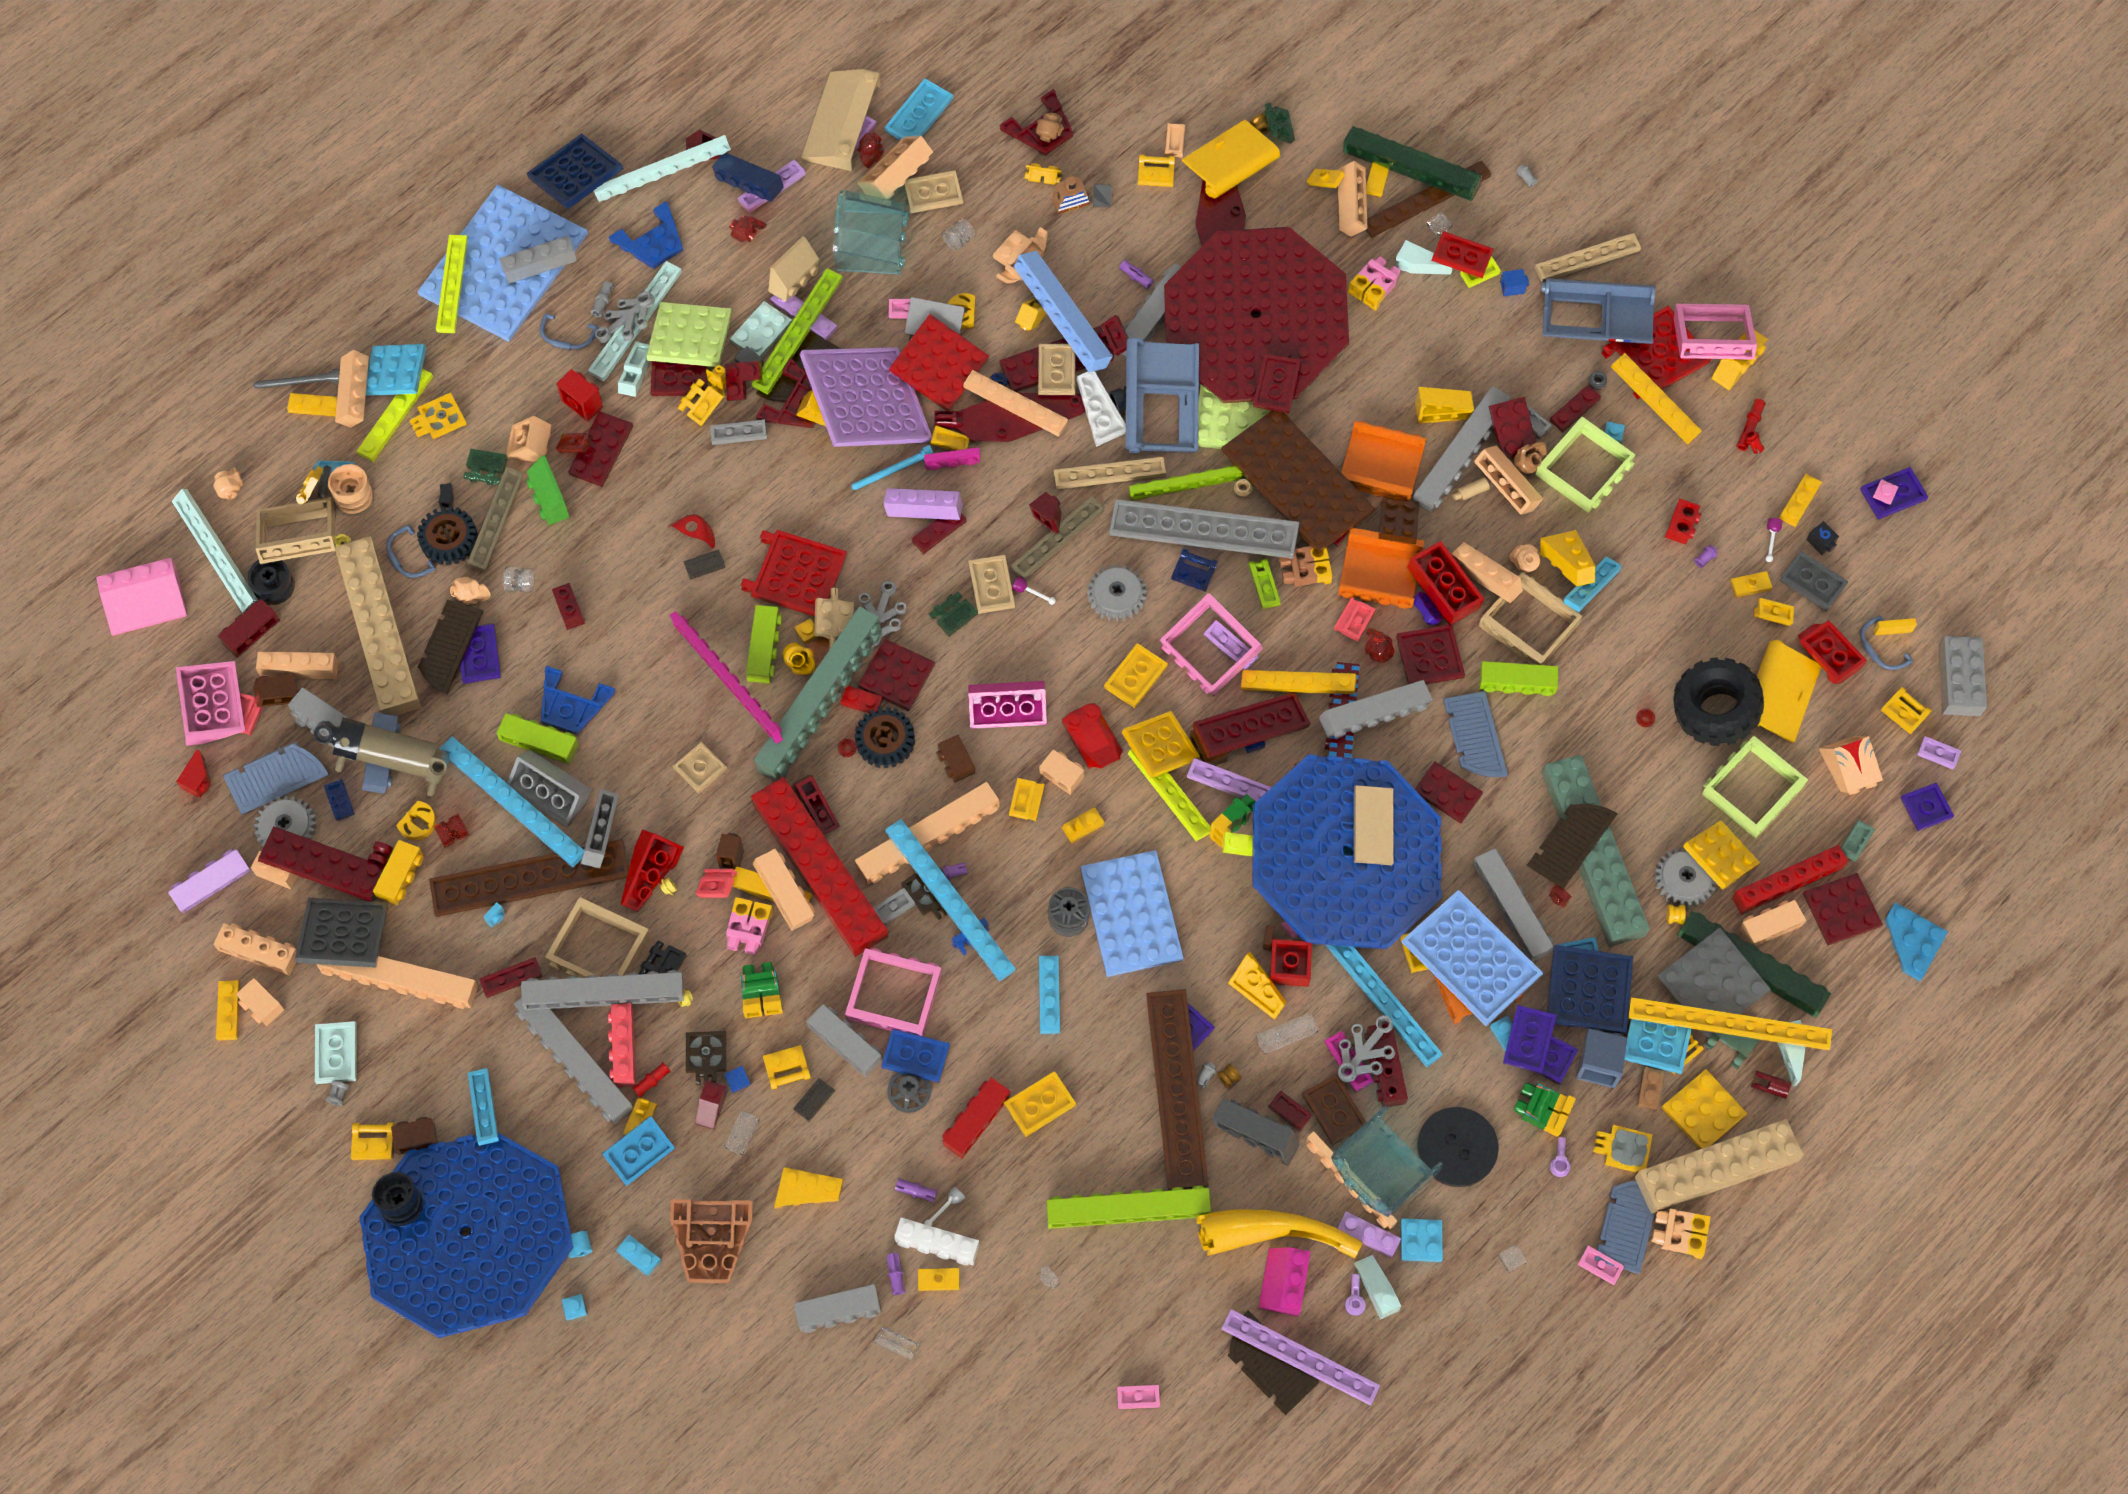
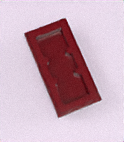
M1281 1090L1268 1105L1269 1109L1298 1131L1303 1129L1313 1115Z

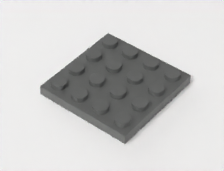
M308 898L295 962L376 968L388 902Z
M1721 928L1717 929L1657 976L1675 1000L1682 1006L1739 1015L1771 990ZM1701 1030L1707 1039L1716 1033Z

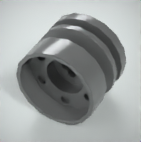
M1066 887L1059 889L1050 898L1048 920L1050 927L1055 933L1064 937H1073L1086 929L1089 922L1090 905L1088 898L1082 891Z

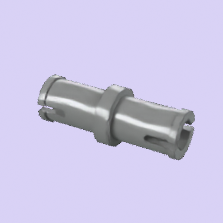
M607 281L602 283L599 294L595 296L596 301L591 310L593 316H602L605 306L610 301L611 291L614 288L612 283Z

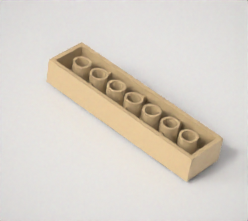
M1784 1119L1641 1170L1635 1176V1179L1651 1214L1797 1163L1804 1155L1788 1120Z

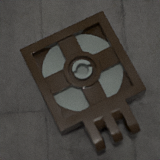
M917 873L901 883L902 888H905L923 916L932 911L935 917L940 920L942 918L938 912L940 910L945 916L947 915V912Z
M726 1031L686 1032V1073H696V1085H700V1077H704V1085L706 1080L708 1081V1077H712L711 1082L716 1083V1072H726Z

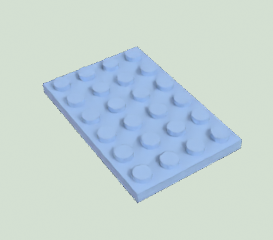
M1156 850L1080 866L1106 977L1183 961L1184 958Z
M1459 890L1402 940V943L1485 1026L1494 1020L1543 974Z

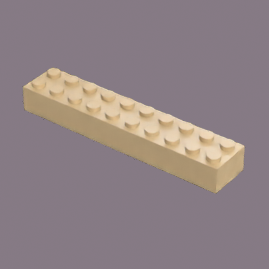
M371 536L336 546L335 552L381 713L397 716L422 708L377 550Z

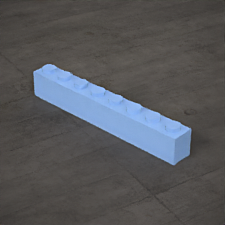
M1033 251L1020 254L1014 265L1015 270L1088 372L1107 368L1112 354L1039 253Z

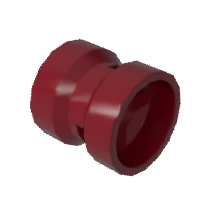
M375 841L372 847L373 853L369 855L367 860L386 866L387 858L391 855L393 848L386 843Z

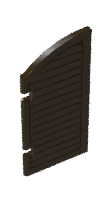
M810 330L792 359L805 371L800 357L802 350L841 348ZM782 373L769 395L760 390L756 394L768 400L786 402L797 381Z
M450 600L446 601L441 612L445 617L443 620L438 619L424 651L428 654L427 658L422 657L417 667L424 678L437 690L448 694L482 617L483 610Z
M1570 804L1564 813L1569 816L1567 820L1559 819L1539 847L1543 850V853L1541 855L1535 853L1527 866L1564 890L1618 813L1593 804Z
M1249 1310L1243 1315L1261 1324ZM1232 1336L1230 1353L1227 1356L1235 1364L1240 1361L1245 1364L1241 1370L1268 1398L1273 1394L1278 1398L1274 1404L1285 1415L1319 1384L1308 1373Z

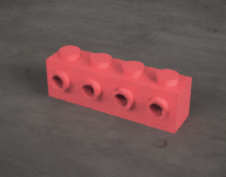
M631 1003L611 1004V1011H608V1022L612 1023V1030L608 1031L609 1042H612V1049L609 1050L610 1062L613 1061V1069H610V1080L614 1081L617 1088L636 1086L634 1009Z

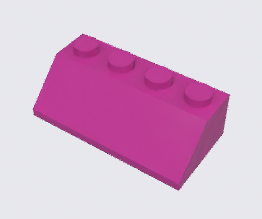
M1044 681L968 685L970 729L1047 725Z

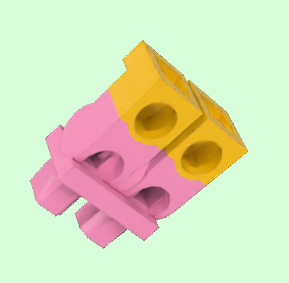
M1378 257L1376 260L1371 259L1349 283L1348 288L1349 294L1360 301L1363 299V303L1375 311L1379 308L1383 299L1396 286L1397 278L1400 274V269L1396 266H1392L1390 270L1385 268L1387 262L1382 257Z
M735 897L726 931L728 938L727 948L738 951L740 942L746 943L745 953L755 955L758 948L763 945L767 927L774 912L772 905L759 902L753 904V901Z

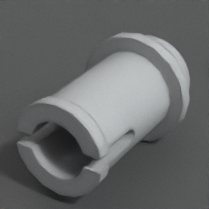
M1523 164L1517 169V175L1522 177L1528 187H1532L1538 182V179L1529 170L1530 167Z
M1210 1062L1202 1065L1203 1068L1196 1078L1197 1085L1204 1089L1212 1075L1216 1074L1215 1070L1217 1067Z

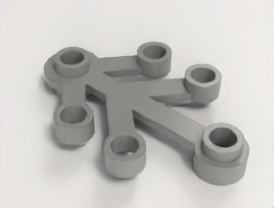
M642 292L636 299H620L617 303L620 310H608L603 315L608 323L613 322L616 318L619 319L609 328L600 327L596 330L595 336L598 341L608 343L611 339V334L624 323L626 324L622 331V336L626 341L632 340L634 338L632 327L635 314L640 311L639 318L636 320L638 328H646L648 326L646 315L648 308L655 301L654 296L648 292Z
M892 581L882 583V596L877 611L873 607L868 593H862L859 596L860 604L864 605L867 611L878 616L880 624L897 615H903L907 611L906 604L898 602L895 608L885 612L889 597L894 596L896 593V585ZM867 597L868 600L862 601V598ZM902 606L904 609L898 610V607ZM894 618L888 626L881 628V637L900 630V620ZM893 623L899 624L897 627L892 626ZM881 638L878 642H874L871 647L878 645L881 641Z
M1382 1015L1376 1020L1377 1029L1364 1045L1362 1038L1364 1034L1363 1026L1358 1023L1352 1026L1351 1031L1354 1035L1356 1056L1352 1061L1349 1052L1352 1049L1351 1042L1347 1039L1340 1041L1339 1048L1342 1051L1343 1064L1338 1069V1075L1341 1080L1351 1082L1356 1079L1357 1075L1365 1073L1379 1075L1383 1071L1380 1062L1374 1061L1370 1065L1359 1066L1360 1063L1367 1059L1379 1057L1392 1059L1395 1056V1050L1391 1046L1371 1050L1384 1033L1392 1030L1393 1022L1388 1016ZM1384 1023L1389 1024L1387 1028H1382V1025ZM1356 1028H1361L1359 1033H1355ZM1348 1043L1349 1046L1347 1048H1342L1343 1044ZM1387 1050H1392L1390 1055L1385 1054ZM1379 1065V1069L1374 1071V1066ZM1347 1070H1352L1350 1075H1345Z

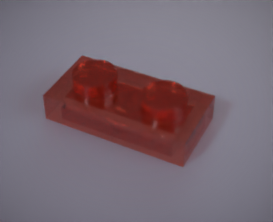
M590 433L562 434L556 450L560 453L587 452L593 436Z

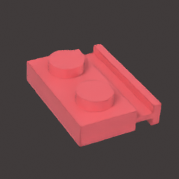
M1351 597L1334 630L1358 642L1376 609Z
M240 693L245 731L240 733L251 736L264 707H257L254 696Z
M705 869L704 872L706 874L701 878L696 895L700 898L728 897L734 883L733 877L737 875V872L734 869Z

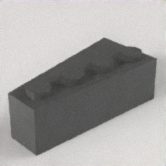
M1223 1098L1212 1117L1217 1128L1237 1139H1240L1241 1136L1244 1137L1243 1140L1248 1145L1254 1148L1260 1146L1268 1156L1273 1158L1276 1155L1282 1158V1163L1289 1166L1299 1148L1298 1140L1291 1126L1287 1124L1280 1125L1270 1116L1263 1117L1252 1108L1248 1107L1246 1109L1241 1107V1104L1231 1099L1228 1101Z

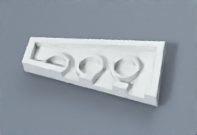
M1095 371L1085 372L1077 376L1076 380L1096 447L1126 434V424Z

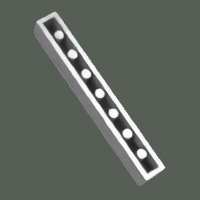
M1493 386L1490 388L1415 492L1413 502H1419V506L1430 513L1435 508L1438 509L1441 506L1444 495H1449L1454 481H1459L1464 467H1469L1474 453L1476 455L1482 448V442L1484 440L1487 441L1492 434L1493 423L1488 406L1509 401L1511 399L1509 395Z
M676 970L660 974L651 971L642 975L628 973L625 976L608 974L607 977L588 975L587 978L569 976L567 979L549 977L547 980L530 978L527 981H521V1005L524 1010L684 1001V978L682 972Z
M521 998L514 1003L517 1009L515 1014L521 1021L524 1019L529 1024L527 1028L533 1035H539L541 1045L546 1050L550 1048L553 1052L551 1055L558 1064L562 1062L566 1067L563 1069L570 1079L574 1077L578 1081L576 1083L577 1087L582 1093L587 1092L590 1095L589 1101L595 1108L599 1106L602 1109L601 1115L607 1122L612 1121L616 1125L632 1112V1104L550 1009L524 1010L521 1005Z

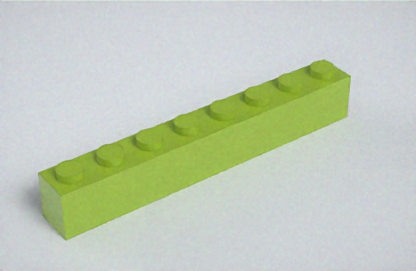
M1194 1186L1192 1189L1184 1190L1183 1187L1172 1188V1191L1153 1189L1147 1193H1143L1142 1190L1132 1191L1131 1194L1113 1192L1111 1195L1103 1196L1102 1193L1091 1194V1197L1072 1195L1066 1199H1062L1061 1196H1054L1050 1200H1046L1048 1229L1197 1218L1199 1215L1211 1212L1209 1188H1204V1186Z

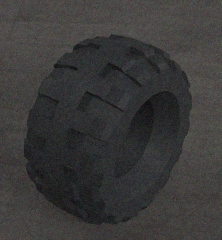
M1718 657L1710 658V661L1707 662L1701 660L1695 663L1692 669L1688 668L1681 675V680H1679V683L1677 682L1674 689V710L1678 723H1680L1682 730L1687 735L1693 736L1694 740L1700 743L1708 742L1711 746H1720L1721 743H1727V745L1734 744L1737 739L1741 738L1743 740L1750 735L1751 730H1754L1755 727L1757 728L1761 721V715L1764 710V697L1760 681L1756 674L1750 671L1748 666L1741 662L1738 664L1734 659L1725 658V660H1719ZM1717 694L1729 695L1737 701L1730 711L1723 714H1711L1701 708V705L1707 698Z

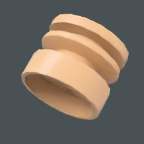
M347 464L337 467L330 474L328 487L339 510L348 514H356L366 510L371 505L373 491L362 468L357 465Z

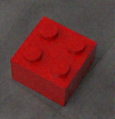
M571 369L556 383L561 401L587 422L603 408L599 388L593 382L589 383L580 372L576 373Z
M1272 939L1270 980L1274 985L1309 987L1311 980L1312 943Z

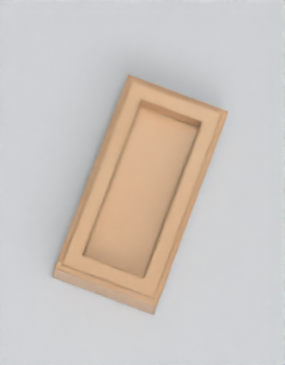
M1168 123L1165 147L1166 157L1175 156L1182 158L1185 124Z

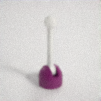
M1769 518L1767 521V529L1771 532L1769 552L1766 556L1767 562L1773 561L1772 551L1775 533L1779 532L1782 528L1783 521L1778 518Z
M1018 576L1015 580L1012 590L1020 593L1027 590L1047 600L1051 605L1056 603L1054 597H1047L1027 587V582L1024 578Z

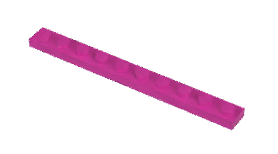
M676 611L669 616L674 627L776 744L783 739L780 734L782 729L776 721L773 723L770 720L771 716L765 709L761 710V705L757 699L750 697V692L745 686L741 687L737 676L729 673L730 670L724 662L720 663L716 652L708 649L709 645L704 639L700 640L696 629L688 626L689 623L683 615L680 617Z

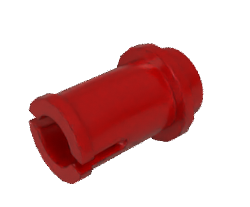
M1754 430L1747 432L1745 441L1750 444L1753 453L1758 454L1756 449H1758L1759 453L1763 452L1764 446L1759 439V433Z

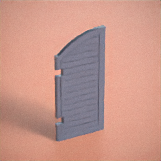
M1486 692L1443 699L1446 713H1453V717L1448 720L1457 753L1463 752L1464 755L1459 757L1461 768L1487 777L1508 776Z
M292 743L284 747L286 753L280 755L279 750H276L243 765L245 772L240 773L237 768L224 774L223 777L242 815L269 803L270 800L273 801L277 797H282L329 774L314 755Z
M1635 1180L1612 1187L1610 1198L1616 1199L1615 1204L1608 1203L1600 1240L1606 1242L1605 1246L1598 1244L1597 1251L1622 1264L1624 1270L1640 1274L1655 1213L1651 1214ZM1595 1255V1261L1603 1260L1606 1264L1615 1266L1610 1262L1602 1259L1601 1257Z

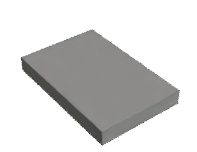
M911 297L905 333L914 335L928 315L931 314L960 335L965 307Z

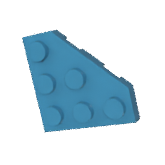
M1895 902L1885 919V923L1890 930L1895 952L1898 953L1902 972L1921 981L1948 931Z

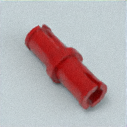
M662 1062L650 1074H645L646 1077L632 1089L641 1098L653 1086L656 1087L657 1083L671 1071Z

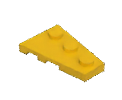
M1247 953L1228 984L1273 1019H1276L1287 1002L1252 953Z
M784 1167L774 1207L780 1208L782 1206H797L813 1202L839 1201L843 1179Z

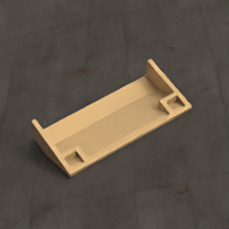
M865 69L830 72L801 160L848 171L853 170L852 156L875 88H880L881 86L879 72Z

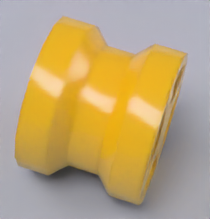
M1672 904L1667 905V924H1672L1673 922L1684 924L1685 905H1679L1678 907Z

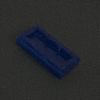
M342 779L324 785L336 821L355 815Z

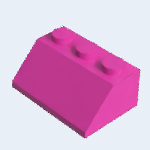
M1291 1247L1269 1248L1258 1309L1299 1317L1311 1251Z

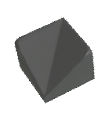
M1094 184L1093 207H1111V185Z

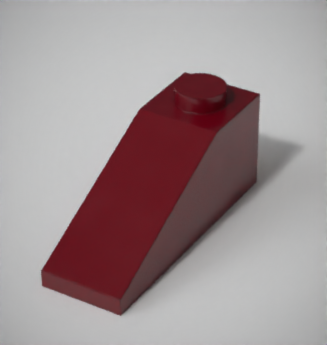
M808 774L792 783L800 800L823 835L840 826L813 775Z

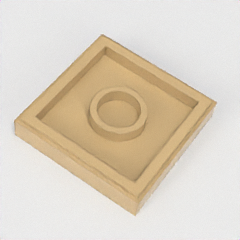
M700 742L674 764L673 769L700 794L727 770V766Z

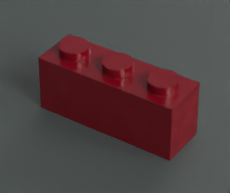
M260 599L254 602L244 614L239 615L229 627H225L218 635V638L238 658L280 620L276 612Z

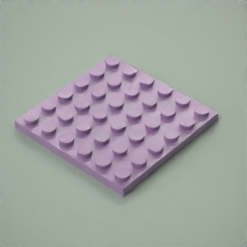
M898 347L801 351L800 357L833 447L927 443L931 441L932 435L914 388L889 371L891 365L900 355Z

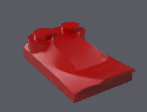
M1829 620L1823 624L1814 623L1798 634L1801 645L1825 670L1827 678L1832 683L1840 684L1857 673L1867 662V659Z
M1090 703L1078 708L1062 719V724L1088 769L1093 767L1101 769L1121 759L1120 756L1123 751L1104 719L1100 707L1096 703Z

